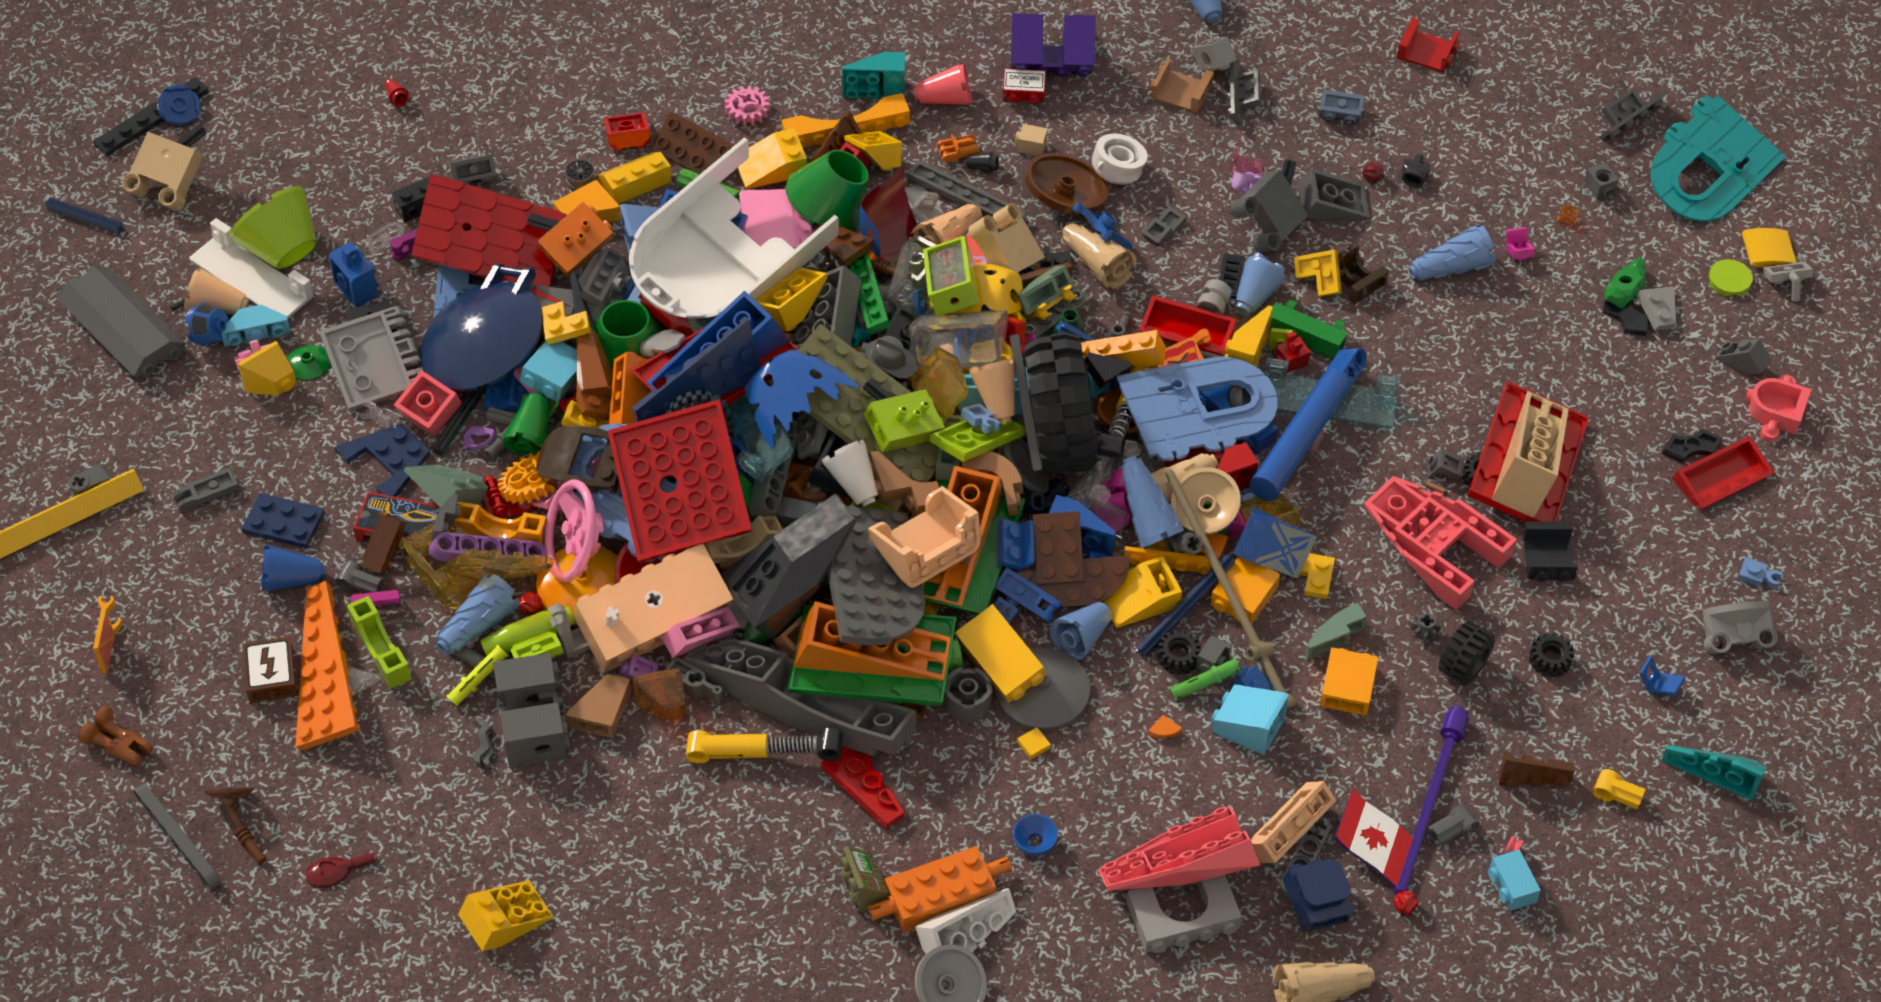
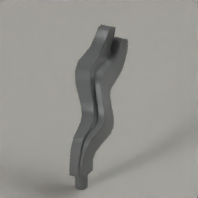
M476 717L475 721L481 728L477 733L480 746L473 754L474 763L480 766L482 762L485 767H490V760L494 755L489 740L492 730L484 719Z

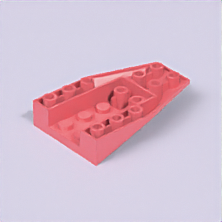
M1230 806L1228 808H1218L1213 814L1205 817L1193 818L1190 823L1183 826H1173L1167 832L1114 861L1104 864L1098 871L1107 891L1187 885L1260 866L1251 839L1246 831L1242 832L1236 814Z

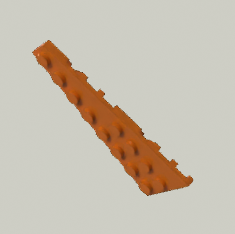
M326 581L306 588L295 746L300 751L360 731V725L356 720L357 709L353 706L352 701L354 694L349 686L348 678L350 675L346 655L340 643L342 636L338 633L337 628L339 621L335 616L333 608L335 602L332 587Z

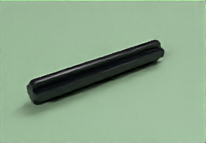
M479 386L478 390L468 392L462 404L432 446L434 453L439 455L445 453L483 396L484 388L482 386Z

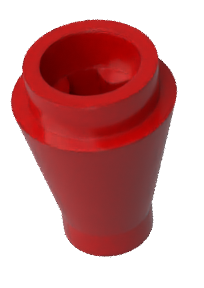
M388 79L384 83L391 104L403 106L408 102L409 92L407 89L398 84L394 79Z

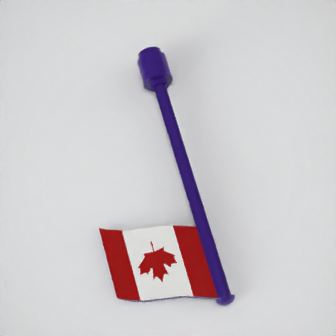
M1453 706L1446 712L1440 730L1444 743L1413 837L1392 818L1364 800L1354 788L1351 789L1335 839L1350 854L1376 870L1394 887L1393 892L1395 895L1407 890L1454 743L1460 742L1464 738L1469 723V713L1462 707Z

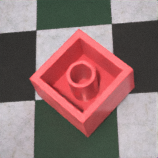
M421 370L396 401L394 407L402 417L435 437L462 402L454 391Z

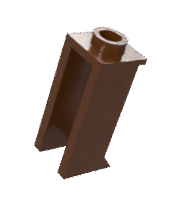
M377 512L380 520L375 525L362 560L364 562L359 563V565L365 567V571L377 575L378 573H387L407 524V521L385 512Z

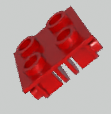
M492 475L484 478V483L488 486V489L483 497V501L489 514L506 519L521 515L524 512L535 511L533 504H528L527 500L522 504H519V501L514 504L511 501L507 502L502 497L497 484H499V481Z

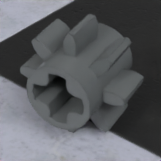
M818 252L804 265L806 269L827 273L830 271L831 263H829V259L825 254Z
M1428 612L1421 615L1416 614L1410 628L1415 630L1414 638L1418 637L1424 642L1430 638L1435 640L1441 628V624L1436 623L1437 616H1433Z

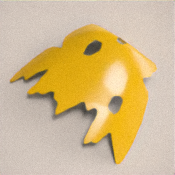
M974 263L980 303L940 317L935 315L925 326L926 330L943 329L974 319L979 316L984 304L989 309L995 310L1000 314H1010L1021 310L1022 305L1019 298L1017 303H1014L1010 295L1012 289L1016 291L1017 295L1023 290L1020 275L1009 268L998 265ZM988 270L997 271L993 275L984 274V271ZM1000 279H1005V283L1001 284ZM930 300L927 301V304H929V307H930V308H933V306H932V304H931V301H930Z

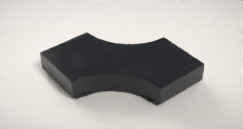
M1604 301L1603 313L1616 318L1621 323L1624 333L1646 336L1648 324L1646 314L1635 310L1629 302L1624 308H1619L1611 302Z
M1701 429L1692 436L1673 434L1664 447L1662 454L1683 463L1687 458L1694 455L1709 456L1715 453L1723 438L1704 429Z

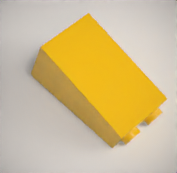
M993 604L955 632L962 650L979 669L987 673L991 679V684L1008 703L1012 700L1020 699L1028 688L1032 685L1037 686L1044 680V676L1047 675L1044 666Z

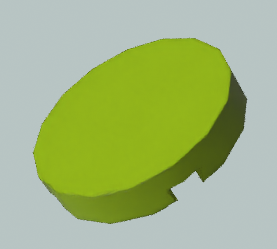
M1730 259L1720 260L1713 264L1708 274L1711 288L1717 293L1728 297L1731 295L1738 297L1747 293L1753 281V275L1745 264Z

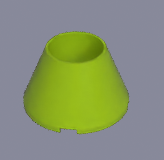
M300 186L280 190L271 195L272 200L264 205L258 203L246 212L231 230L230 234L233 242L277 269L287 268L307 256L315 248L317 240L307 195Z

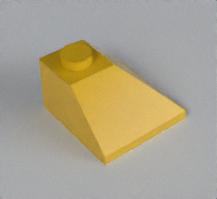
M881 131L844 135V140L860 150L872 161V164L880 167V170L890 171L893 167H901V141Z
M276 341L238 363L244 390L247 393L280 395L291 390L297 384L294 370Z

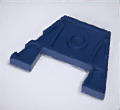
M402 423L334 447L335 452L347 464L367 451L392 475L391 478L376 487L377 493L394 497L400 490H403L410 478L404 472L405 467L422 466L430 456V450Z

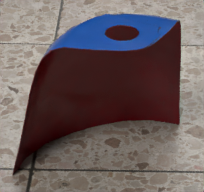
M905 166L866 195L861 202L859 210L861 234L874 239L875 247L871 251L878 259L885 262H891L909 242L910 237L914 236V233L911 234V232L917 226L905 190Z

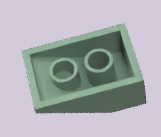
M438 464L411 466L404 469V472L440 508L453 494L458 495L457 501L480 505L488 489V486L482 481L480 476Z

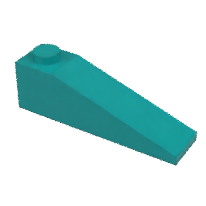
M1667 745L1661 760L1749 800H1753L1767 769L1766 766L1758 761L1750 760L1746 757Z

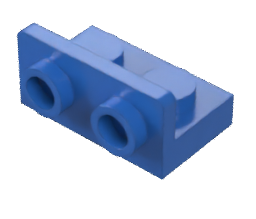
M1007 519L997 521L998 565L1018 571L1033 565L1035 562L1034 522L1028 520L1019 524Z

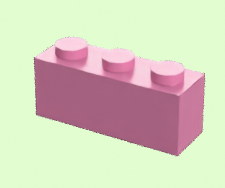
M727 606L673 625L664 634L662 639L672 658L704 644L708 646L719 642V640H725L740 626L730 607Z

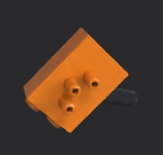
M584 202L580 203L561 221L534 213L529 215L527 221L529 226L548 231L538 240V248L567 278L613 239L612 226L606 220L602 221L597 216L598 212L592 205L589 204L587 206Z

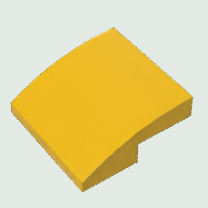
M1755 228L1742 232L1751 266L1763 268L1773 266L1774 264L1797 263L1787 230Z

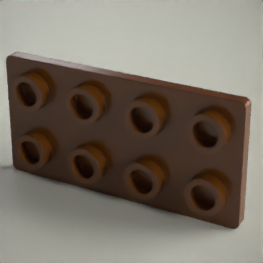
M670 112L652 143L651 149L661 152L669 159L697 174H701L735 145Z

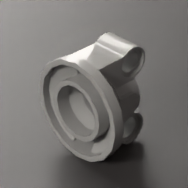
M1769 601L1734 603L1702 610L1706 633L1704 647L1710 654L1717 655L1730 649L1731 645L1751 643L1754 648L1762 650L1772 647L1777 642V633L1772 626ZM1761 632L1767 636L1766 644L1760 641ZM1715 637L1721 640V649L1714 646Z

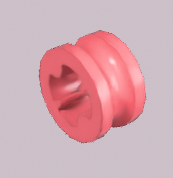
M1512 836L1504 854L1519 849L1521 851L1524 840L1517 841L1516 837Z

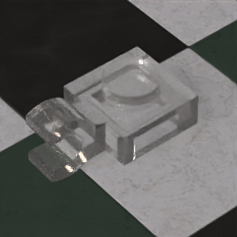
M373 402L363 403V406L369 409V414L366 412L360 413L362 419H373L378 422L379 426L384 428L401 424L402 415L385 407L380 408Z

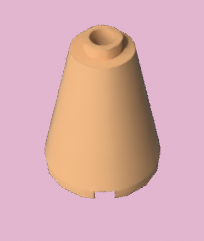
M197 268L187 289L190 299L185 298L184 309L189 310L200 303H209L223 310L226 314L234 315L239 309L247 308L249 300L246 299L245 293L207 271Z
M1014 359L969 369L970 375L987 409L994 414L993 418L997 419L1000 423L1012 421L1011 416L1015 415Z

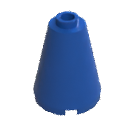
M264 545L261 592L317 584L320 582V579H324L325 565H321V560L274 546Z

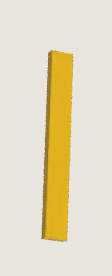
M134 469L127 471L0 531V558L144 491Z

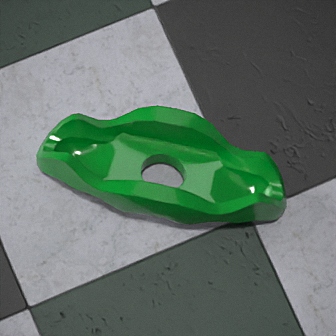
M1641 256L1614 275L1605 289L1604 301L1611 302L1619 308H1624L1628 302L1637 299V293L1644 289L1646 282L1645 264ZM1627 279V280H1630L1631 282H1630V283H1622V282H1620V280Z

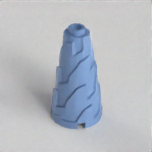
M1481 224L1462 231L1460 235L1445 241V244L1426 252L1425 255L1411 262L1409 267L1411 277L1413 279L1416 278L1418 281L1434 277L1437 279L1453 273L1459 274L1494 265L1496 263V253L1490 255L1494 245L1484 226H1480Z
M1134 455L1122 460L1124 465L1121 466L1128 494L1127 500L1133 515L1132 521L1140 547L1144 548L1184 531L1183 525L1180 523L1173 507L1167 502L1160 486L1156 484L1142 459H1137Z
M489 573L483 576L468 595L465 602L455 612V615L438 633L436 638L437 648L444 654H452L456 650L459 651L471 640L477 639L490 627L493 628L508 615H512L519 608L520 603L518 597L513 601L511 596L515 592L510 585L495 574L490 578Z

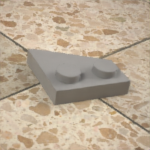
M1674 287L1644 289L1637 293V298L1654 331L1671 329L1676 325Z

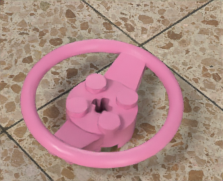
M569 480L558 489L551 502L546 519L544 533L546 561L552 575L562 582H569L582 576V571L587 569L589 557L594 556L601 546V543H597L599 532L604 530L601 514L595 512L592 494L589 488L580 480ZM573 489H577L581 493L584 503L574 493ZM560 506L568 519L562 525V533L566 535V553L575 555L572 569L567 573L560 570L554 554V527Z

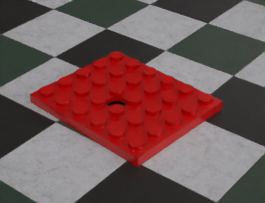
M720 399L607 430L639 563L681 552L696 545H706L753 532ZM668 476L674 477L678 482L677 488L671 493H665L660 488L663 479Z

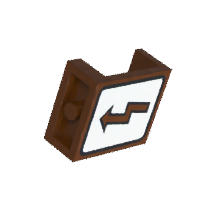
M277 637L271 640L252 641L242 644L245 685L249 703L298 696L292 658L294 649L290 637Z

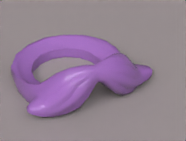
M479 426L469 428L464 434L463 450H478L488 445L495 437L494 429ZM471 435L490 437L485 442L475 445Z

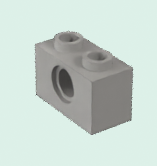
M1228 37L1207 39L1191 48L1201 71L1209 70L1213 72L1217 69L1222 71L1229 68L1231 62L1237 60Z

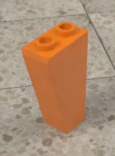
M625 352L614 359L609 424L629 425L636 423L632 407L652 391L631 370L650 359L637 356L633 352Z

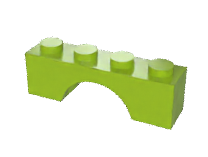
M366 596L348 604L350 621L389 689L412 680L406 659L399 647H395L391 642L370 597Z

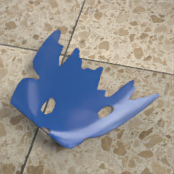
M795 349L777 355L767 361L749 380L745 390L750 404L759 403L755 413V420L765 441L773 448V434L776 433L774 414L785 430L788 431L793 412L805 411L811 413L807 393H814V387L821 388L833 399L838 400L837 395L839 391L835 383L856 388L859 387L858 384L829 363L814 356L802 355V352ZM810 370H816L822 375V378L814 379L809 374ZM767 374L773 377L774 383L772 387H769L763 380V377Z

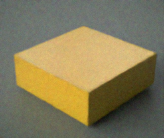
M1037 727L1017 738L1018 745L1030 760L1051 748V744Z

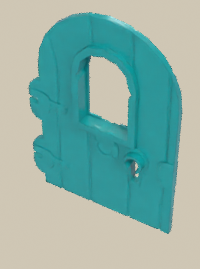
M1718 95L1714 99L1707 96L1701 98L1698 103L1692 106L1691 115L1694 118L1687 124L1683 122L1674 123L1671 129L1669 128L1665 132L1664 140L1666 144L1656 154L1651 165V181L1659 199L1677 215L1698 222L1713 221L1729 213L1786 157ZM1699 156L1720 177L1704 193L1688 195L1679 187L1678 177ZM1744 159L1748 162L1739 170L1737 166Z

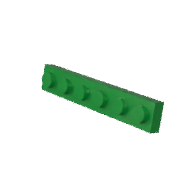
M867 252L850 264L849 268L861 278L858 299L866 327L871 335L876 332H882L886 328L891 327L870 255Z

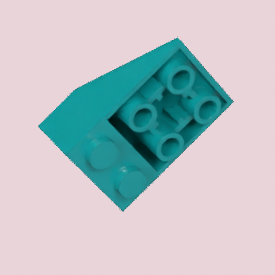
M883 52L842 66V97L876 99L903 93L905 98V52Z

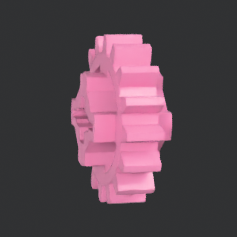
M740 86L739 91L732 90L733 95L727 94V99L724 103L725 114L729 115V120L735 119L736 124L741 121L746 126L747 122L754 125L756 120L762 122V117L767 118V112L770 111V103L765 91L759 93L758 87L752 90L751 86H748L747 89Z

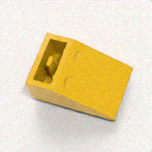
M1161 556L1142 562L1129 570L1124 584L1111 598L1102 603L1110 608L1115 628H1120L1173 610L1181 601L1182 590L1165 558Z
M530 880L468 894L458 914L482 952L502 947L554 917Z

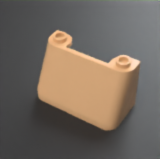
M943 486L927 496L925 512L892 531L885 522H879L868 528L870 541L901 581L912 588L970 556L979 548L981 542L978 512Z

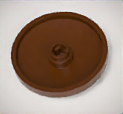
M1060 153L1039 155L1030 161L1025 173V182L1030 192L1042 203L1060 212L1083 215L1076 213L1072 209L1077 202H1080L1087 209L1095 213L1104 206L1109 194L1107 182L1096 173L1093 166L1070 155Z

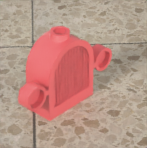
M1782 375L1779 379L1768 378L1761 380L1755 385L1754 389H1748L1745 401L1749 402L1748 407L1752 417L1764 424L1760 432V436L1764 441L1775 442L1778 439L1780 430L1796 435L1811 389L1797 385L1796 380L1789 375Z

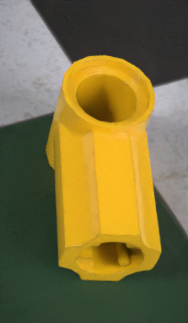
M1604 769L1600 772L1593 789V794L1598 799L1603 798V801L1610 802L1615 800L1638 809L1646 789L1622 780L1621 776L1613 770Z

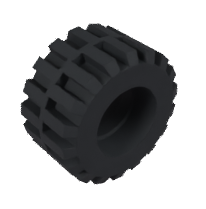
M1470 620L1466 621L1448 641L1440 657L1438 670L1463 686L1469 684L1486 664L1494 647L1495 635Z

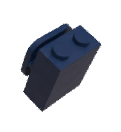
M1319 858L1303 866L1301 863L1292 865L1282 878L1303 933L1347 922L1355 913L1349 897L1350 885L1341 864L1334 860V858L1327 860Z

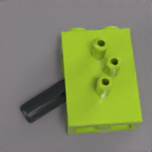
M869 379L864 384L863 390L877 400L869 404L864 412V417L882 453L930 441L931 434L945 428L943 419L938 415L934 407V401L926 389L893 397L872 379Z

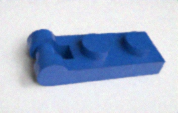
M1007 567L995 587L1048 623L1052 620L1053 616L1051 615L1055 609H1059L1062 604L1059 600ZM1042 600L1048 602L1044 610L1038 607Z

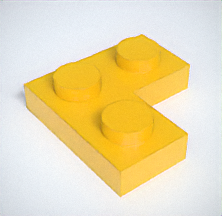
M1329 250L1294 257L1296 279L1316 277L1318 296L1325 297L1342 294L1338 251Z
M563 301L541 307L545 340L548 345L591 333L589 316L586 311L566 316V308Z
M1309 553L1300 573L1302 576H1308L1304 595L1327 599L1335 558Z

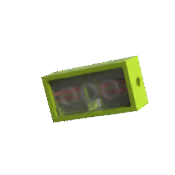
M965 236L923 249L928 297L937 317L980 303L974 258Z

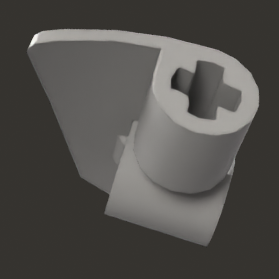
M673 329L658 332L641 343L640 353L644 358L651 359L661 352H670L680 346L681 342L685 339V335Z

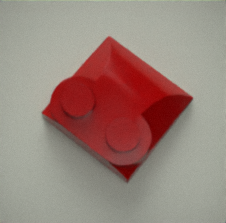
M645 112L603 118L609 147L615 151H621L627 147L642 148L651 141L650 127Z

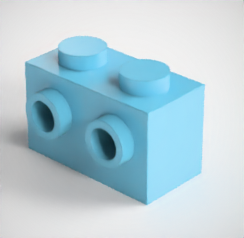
M1520 849L1493 857L1488 874L1490 880L1496 883L1499 889V897L1503 903H1506L1509 910L1512 911L1537 903L1541 890Z

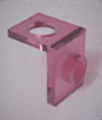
M1238 141L1232 173L1237 171L1261 174L1264 160L1240 156L1241 141Z

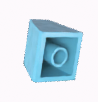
M1234 684L1230 692H1225L1220 710L1216 709L1212 715V732L1265 755L1285 720L1289 694Z

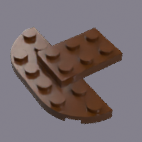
M1080 511L1034 514L1036 562L1021 571L1009 568L1062 603L1059 608L1084 607L1096 602H1104L1119 590L1129 572L1130 556L1083 559ZM1004 566L1002 567V570H1001V573H1000V575H999V578H1000V576L1002 575V573L1004 572V570L1006 569V567H1004ZM1042 600L1038 607L1045 609L1048 602Z

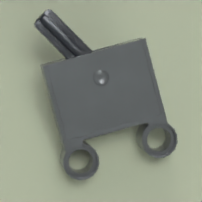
M1285 160L1282 172L1281 170L1266 172L1240 199L1234 200L1231 204V212L1234 217L1245 218L1253 216L1263 231L1262 234H1257L1253 238V247L1258 253L1277 251L1281 247V242L1308 216V213L1291 188L1296 168V162L1293 160Z

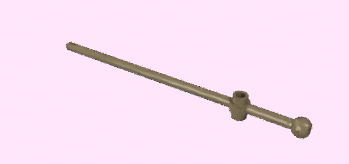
M1168 469L1165 472V476L1195 535L1201 536L1203 541L1201 547L1252 644L1246 651L1248 659L1261 662L1275 691L1287 693L1269 659V656L1274 654L1272 643L1260 642L1173 470ZM1291 694L1288 697L1286 711L1293 709L1296 704L1295 698Z

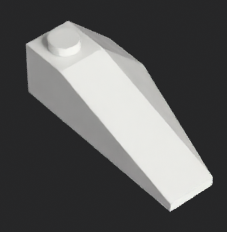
M1006 888L934 916L915 926L922 950L926 954L936 947L949 944L958 945L973 952L977 947L982 949L986 944L984 939L992 931L998 932L1016 913L1010 889Z

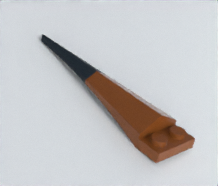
M573 271L570 279L575 314L587 312L591 333L576 337V399L581 415L609 421L613 373L587 302L579 297L582 289L577 275Z

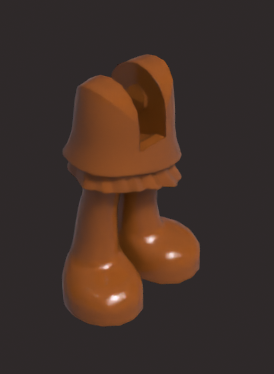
M809 457L799 458L795 462L790 463L783 491L784 497L805 500L802 489L807 485V480L817 463L816 461H813L809 467Z
M107 705L102 706L96 712L94 724L88 722L81 728L78 740L83 744L101 746L106 749V754L112 755L113 758L123 760L128 764L138 767L143 763V760L132 749L134 748L142 754L149 756L153 751L152 745L135 731L129 732L118 726L113 721L114 713L112 708ZM101 731L108 733L117 739L112 740L109 737L105 736L103 733H101Z

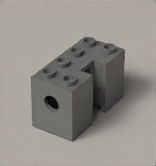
M551 653L493 662L509 767L567 758L566 749H570L565 714L560 715L559 710L563 709L564 705L562 694L557 695L556 689H561L557 661L552 662Z

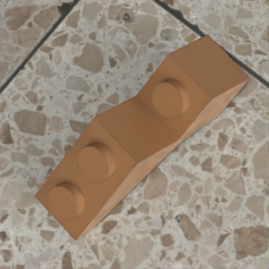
M879 451L870 452L868 456L880 503L905 498L906 506L911 510L913 517L925 512L927 496L939 488L937 481L927 483L914 481L907 477Z

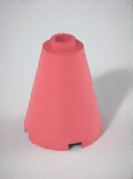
M958 64L918 82L917 87L913 88L915 100H919L921 104H971V87L968 83V73L965 64Z

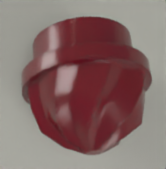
M1370 162L1364 166L1363 177L1366 181L1374 183L1384 178L1382 164Z

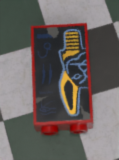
M367 492L353 526L355 540L365 542L366 537L372 535L377 521L380 520L377 512H385L407 521L399 542L429 548L432 542L434 523L441 508L435 504Z

